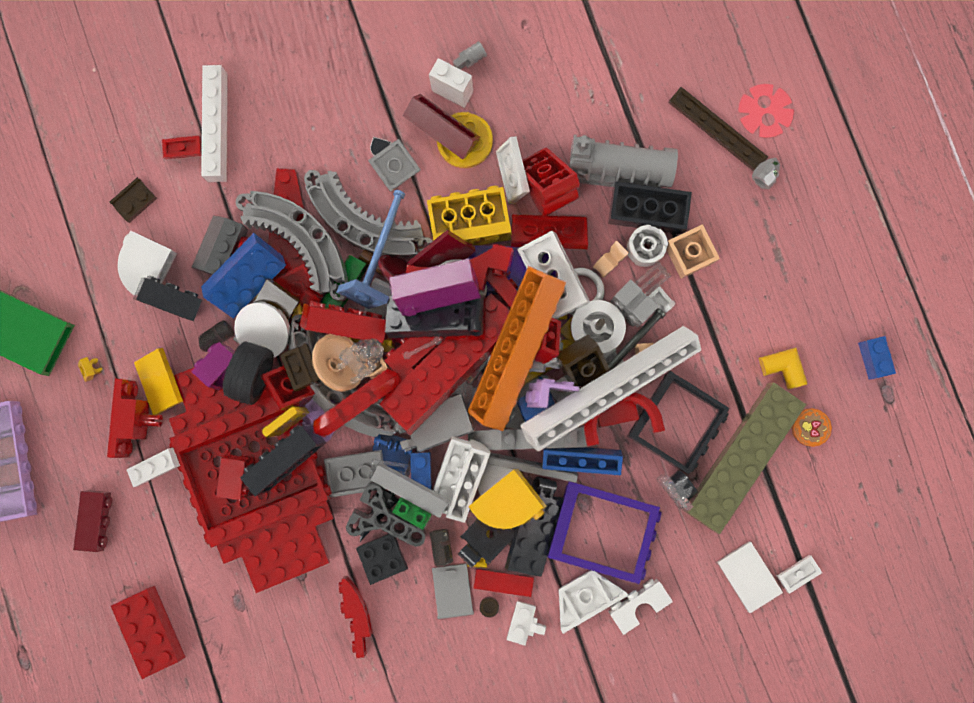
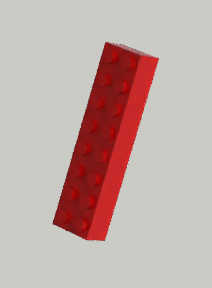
M490 294L484 300L483 335L447 336L379 405L411 436L491 356L510 310L495 296Z

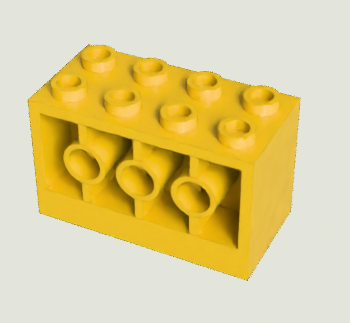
M495 185L488 187V190L472 189L468 191L469 193L465 194L454 192L447 197H442L441 195L431 197L430 200H427L433 240L446 230L477 246L511 240V227L504 188Z

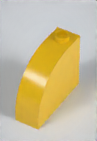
M513 469L468 507L483 523L494 528L508 529L523 525L533 518L537 520L545 513L543 510L547 506L518 469Z

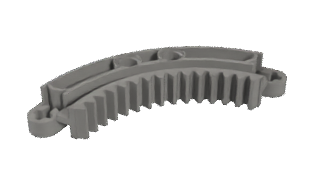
M316 170L307 171L304 176L306 191L325 222L350 244L374 253L385 221L382 222L380 217L376 219L373 214L369 216L367 211L363 212L361 207L358 208L342 187L337 172L327 171L328 174L320 175ZM312 175L318 178L315 180L316 185L309 181ZM417 220L414 221V225L407 221L406 226L403 225L402 221L399 222L398 226L393 221L381 256L392 255L401 259L413 258L418 254L414 244L418 243L417 246L419 248L424 246V242H427L429 245L433 240L423 236L421 224ZM348 224V228L345 231H339L340 225ZM370 237V243L363 245V238Z
M250 191L251 194H240L236 198V206L243 211L241 220L247 228L251 229L253 226L258 230L260 227L263 231L267 229L271 233L274 232L290 242L299 251L298 253L303 257V261L307 263L305 266L309 269L308 274L312 276L309 281L313 283L310 286L313 291L319 294L330 292L331 297L339 302L347 299L342 295L338 297L335 294L339 285L337 283L334 284V281L340 283V285H342V282L344 284L348 282L341 253L329 233L312 215L285 198L265 192ZM245 199H246L247 201H249V202H252V203H247V204H246V207H244V206L241 204V203H244V202H245ZM304 214L301 221H296L299 215ZM323 232L320 239H315L317 233Z
M296 315L290 323L291 335L289 336L288 349L291 350L307 343L313 355L314 346L319 339L326 335L321 332L305 330L302 327L300 332H297L299 326L297 322H300L301 315ZM321 380L310 385L315 392L312 399L325 412L356 391L355 388L349 391H336L325 385ZM382 398L344 424L346 427L372 437H377L379 434L392 436L397 432L395 428L397 422L379 405L383 401ZM388 422L391 424V426H393L392 429H390V426L387 425Z

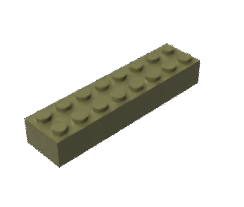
M768 383L698 486V493L688 501L683 511L713 532L721 534L807 404L776 383Z

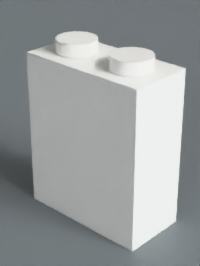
M438 58L429 73L432 91L465 108L473 93L472 75Z

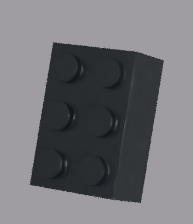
M150 275L147 278H141L133 297L134 300L194 322L202 299L198 298L199 294L189 290L181 292L179 291V286L171 283H166V285L160 284V279Z

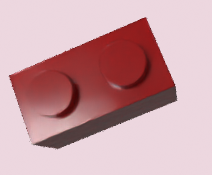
M227 454L221 458L217 497L241 500L248 494L249 489L240 477L245 474L243 470L251 465L249 464V457Z

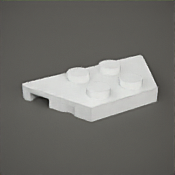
M592 570L558 589L562 633L569 631L627 597L628 594Z

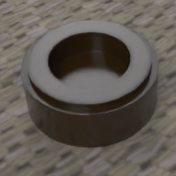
M485 597L480 602V612L483 616L490 618L498 613L499 603L495 598Z

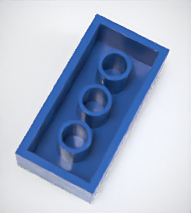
M253 233L201 286L203 298L234 319L241 309L260 292L266 280L269 278L273 279L286 266L283 255Z

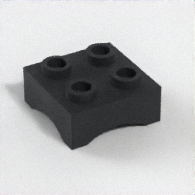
M391 534L356 548L370 585L408 569L397 539Z

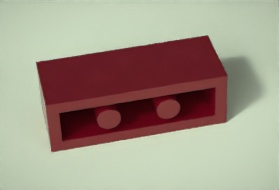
M80 491L73 550L86 552L104 551L108 542L106 531L110 524L109 509L113 501L111 492Z

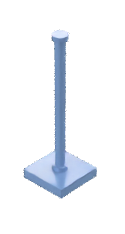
M395 190L393 193L394 199L363 283L355 279L339 285L336 292L368 309L387 304L389 296L370 287L401 199L405 197V193L400 190Z

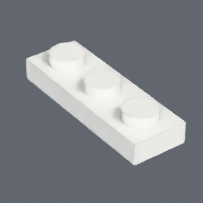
M169 448L127 469L133 487H137L179 467L180 464L174 448Z

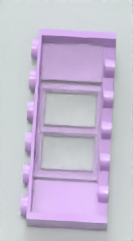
M18 401L0 402V522L37 515V503L33 491L34 484L30 477L31 465L27 458L28 446L24 439L25 427L22 420V408Z

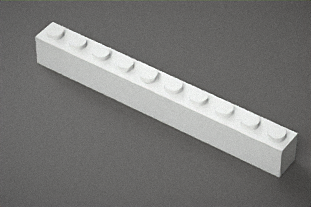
M682 326L582 387L579 391L572 393L520 425L526 440L537 451L542 450L700 352L701 346L698 335Z

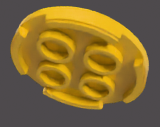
M459 112L451 115L477 134L480 139L465 159H461L437 141L441 156L446 162L458 168H472L481 164L489 156L493 145V135L490 126L483 118L469 112Z

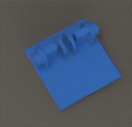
M379 434L374 439L372 451L382 450L384 464L405 475L410 460V453H412L413 449L405 452V450H402L400 442L408 439L395 435Z

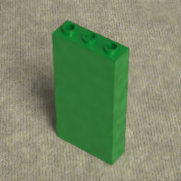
M0 290V356L40 375L50 376L75 325Z

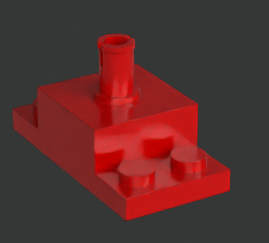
M114 379L107 458H130L133 450L131 439H147L148 426H162L163 422H155V420H163L162 415L149 414L150 405L148 401L135 400V396L138 394L137 381Z

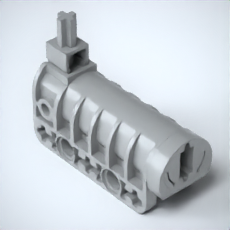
M574 134L569 167L577 173L579 183L613 187L615 182H624L659 188L672 187L677 168L678 150L666 147L663 150L653 149V146L641 148L638 144H635L634 147L625 146L624 142H620L619 145L609 144V140H606L605 143L595 142L594 138L586 137V135L577 137Z

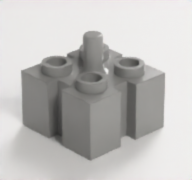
M631 279L610 301L621 311L627 323L637 328L659 307Z

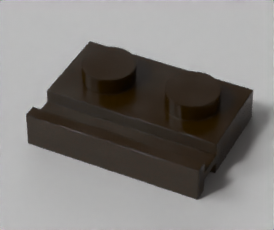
M137 177L109 203L130 223L151 205L157 197Z
M307 343L280 355L293 390L296 392L321 380L314 369L313 355Z

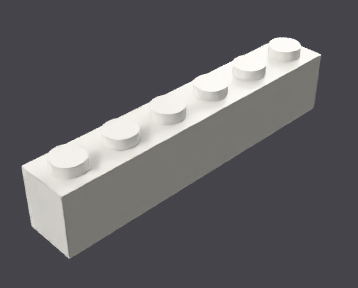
M203 65L201 176L207 182H227V72L222 65Z

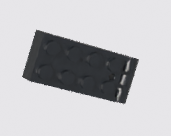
M480 294L481 298L418 312L413 316H403L394 303L392 296H389L385 333L389 338L483 335L485 296Z

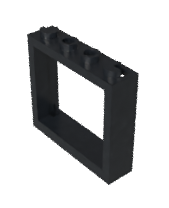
M668 371L650 398L656 406L673 382L717 410L694 450L683 465L639 437V434L649 420V416L644 409L627 437L683 473L690 474V472L693 473L695 468L698 467L699 463L697 461L699 457L704 456L708 451L709 446L707 445L711 439L714 440L719 433L717 429L719 425L727 420L729 415L727 412L730 408L672 371Z

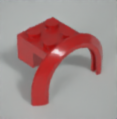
M633 392L584 423L587 447L599 445L597 421L599 428L639 420L636 404L640 405L647 412L653 433L665 431L660 410L649 398Z

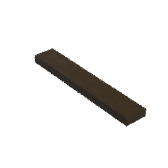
M680 87L669 100V104L752 171L768 158L766 154L684 88Z

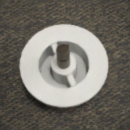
M593 300L578 308L571 322V332L575 342L589 334L599 345L603 354L614 350L622 342L626 331L625 319L621 311L612 303L603 300Z

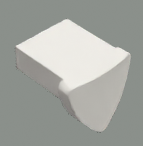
M660 286L648 295L664 313L668 312L676 304Z

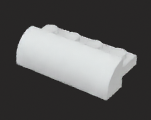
M451 437L433 488L434 492L449 499L443 512L446 514V518L464 523L470 510L468 506L473 502L490 456V450L482 443L473 439L466 441Z

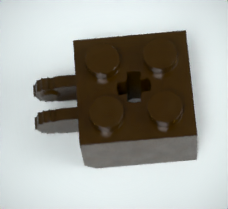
M589 334L561 350L559 356L556 357L567 381L573 382L574 386L579 387V389L610 371L599 345Z

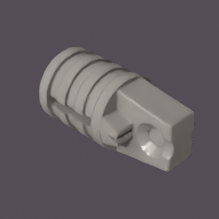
M478 41L459 53L460 57L453 61V65L458 69H462L465 66L469 68L483 57H486V51Z

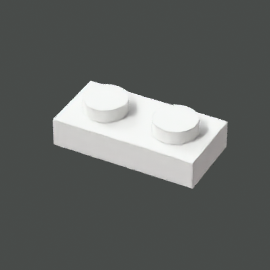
M808 555L778 574L777 577L786 592L790 594L820 575L822 571L813 557Z

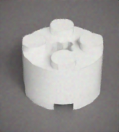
M644 225L633 232L627 242L626 249L629 252V258L635 265L648 267L661 260L666 253L668 241L661 229L651 225ZM646 243V245L649 244L651 247L647 249L643 245Z

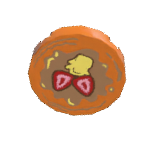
M810 408L804 409L791 429L793 436L799 443L804 446L815 447L822 445L828 440L831 435L832 426L830 419L824 412Z

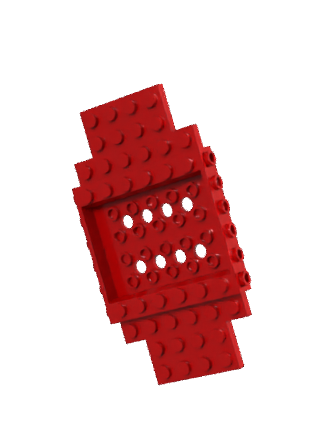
M195 367L174 375L186 412L169 418L175 435L169 438L171 442L169 447L174 448L180 466L177 468L184 476L183 484L186 490L190 492V503L193 508H196L198 513L197 521L204 529L206 544L210 545V548L217 546L223 564L242 557L255 593L330 563L316 526L334 519L327 501L331 499L332 491L329 484H325L323 479L325 473L322 466H318L316 458H318L317 452L291 472L292 477L289 481L282 480L267 493L258 496L245 495L235 503H230L227 498L217 497L220 467L214 465L215 457L231 455L232 451L237 448L241 450L242 457L250 458L249 464L253 463L255 465L260 461L259 457L266 451L271 452L275 448L274 445L268 443V437H265L263 434V429L287 410H280L267 386L259 400L254 405H249L225 396L223 388L219 391L206 386L191 372ZM301 419L282 435L277 436L278 441L291 435L289 432L297 425L302 426L304 420ZM253 441H257L260 445L259 451L255 453L249 448L250 443Z

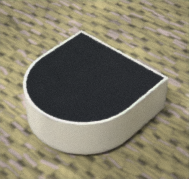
M373 137L370 146L372 155L375 156L392 144V142Z

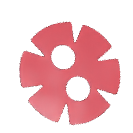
M760 84L750 88L749 90L754 99L744 94L739 103V112L749 113V115L740 119L743 126L752 134L760 126L759 137L763 138L782 134L783 130L778 123L789 127L794 115L793 109L783 108L792 103L788 94L779 88L772 96V84ZM768 96L771 100L770 106L761 108L758 105L759 97ZM766 113L772 114L775 118L771 126H766L762 123V116Z

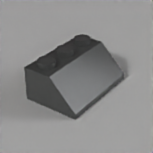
M213 215L192 268L213 275L238 249L241 237H246L249 229L241 223Z

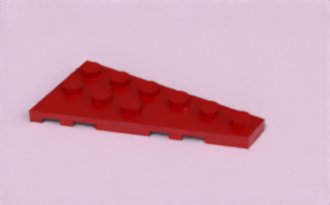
M276 168L273 195L285 198L305 210L296 170ZM304 214L299 215L296 221H301ZM269 232L268 244L283 255L286 264L273 279L306 263L298 253L299 251L290 242L274 232Z

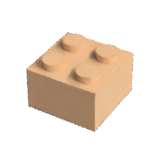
M703 224L668 240L666 250L681 279L714 264L720 259Z

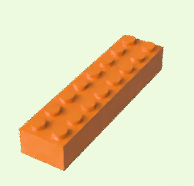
M530 266L527 268L468 409V413L482 425L504 431L505 426L509 422V416L517 403L520 390L524 387L526 376L532 368L534 357L540 349L541 341L548 330L549 322L556 311L557 303L560 296L564 293L566 282Z

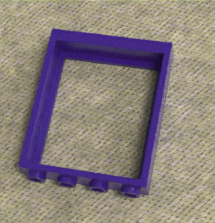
M567 481L562 507L547 557L640 584V581L644 580L646 575L645 562L649 561L651 556L650 544L654 542L656 537L655 525L661 519L662 512L659 511L660 507ZM578 492L650 513L634 574L562 553Z

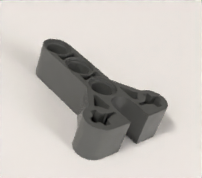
M373 481L369 482L360 501L371 506L374 511L371 514H366L354 508L346 525L347 533L351 536H358L364 531L381 529L412 546H421L425 541V529L422 530L392 513L393 510L389 508L383 495L384 488ZM377 488V492L370 498L371 491ZM383 513L388 519L380 521L377 515ZM360 518L359 525L353 528V524ZM402 523L405 528L397 530L394 525ZM419 532L422 537L414 539L412 533Z

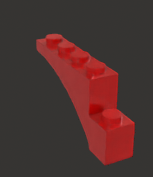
M493 244V247L485 253L470 259L477 276L480 292H485L490 270L495 275L503 276L504 273L509 274L514 254L513 248ZM407 265L406 273H411L432 267H417Z

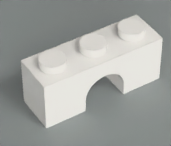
M648 580L643 584L644 588L638 592L637 590L630 592L626 600L623 602L618 601L611 605V610L608 612L623 635L640 624L635 616V610L640 604H650L657 613L673 602L659 580Z

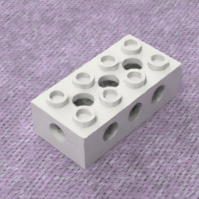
M551 231L517 249L526 268L530 266L549 275L553 271H557V278L566 282L564 288L567 294L564 298L559 299L552 318L558 319L590 303L555 232ZM548 253L549 260L543 263L542 256Z

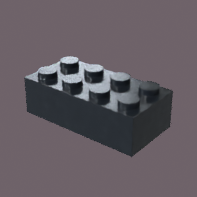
M615 182L612 190L608 224L633 228L651 225L661 229L663 232L683 234L688 227L692 192Z
M297 425L289 432L291 434L286 439L282 438L274 444L275 448L271 452L266 451L259 457L260 461L255 465L252 463L243 470L245 474L240 479L254 496L269 492L326 444L322 436L314 434L313 425Z

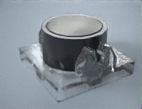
M678 470L670 477L661 474L656 478L679 509L689 511L693 508L688 500L696 495L698 491L681 470Z

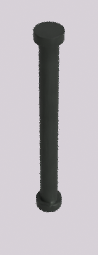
M657 308L654 311L655 314L608 363L610 370L615 368L660 318L663 319L666 316L661 309Z

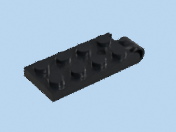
M537 476L533 480L532 488L546 504L547 507L543 510L545 513L539 520L533 518L527 523L516 527L504 568L509 571L542 577L564 498L553 496L557 489L555 480Z
M477 518L460 536L467 544L458 555L471 568L481 558L489 565L513 539L516 527L508 529L494 528ZM488 530L493 531L494 535L492 538L487 537L486 532Z

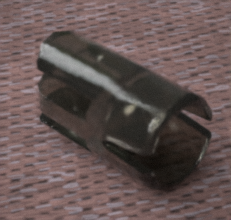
M222 320L198 336L199 347L202 351L208 352V349L213 344L223 343L233 337L234 332L225 320Z
M448 529L431 531L429 534L434 565L441 567L452 563L453 556Z

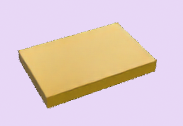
M158 348L134 362L153 415H158L183 402L164 348Z

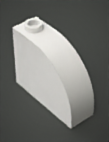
M130 231L123 240V246L118 257L119 277L125 288L133 295H135L139 282L143 277L147 278L149 275L161 280L160 284H162L177 253Z

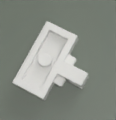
M517 601L506 640L526 645L528 635L533 636L534 633L545 634L546 625L537 623L538 618L534 617L536 606Z

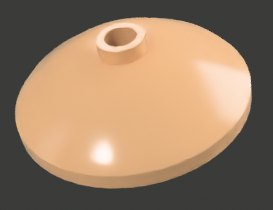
M328 334L318 340L314 346L312 358L314 369L321 381L336 391H349L355 388L361 382L364 375V361L358 347L349 338Z

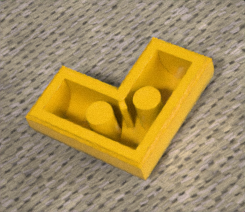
M796 347L758 358L763 376L782 371L787 389L808 384Z

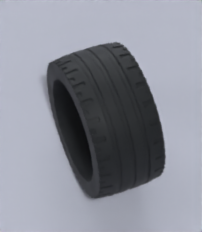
M242 342L235 350L227 367L223 381V394L241 403L254 405L266 387L261 375L272 370L274 361L273 351L255 343Z

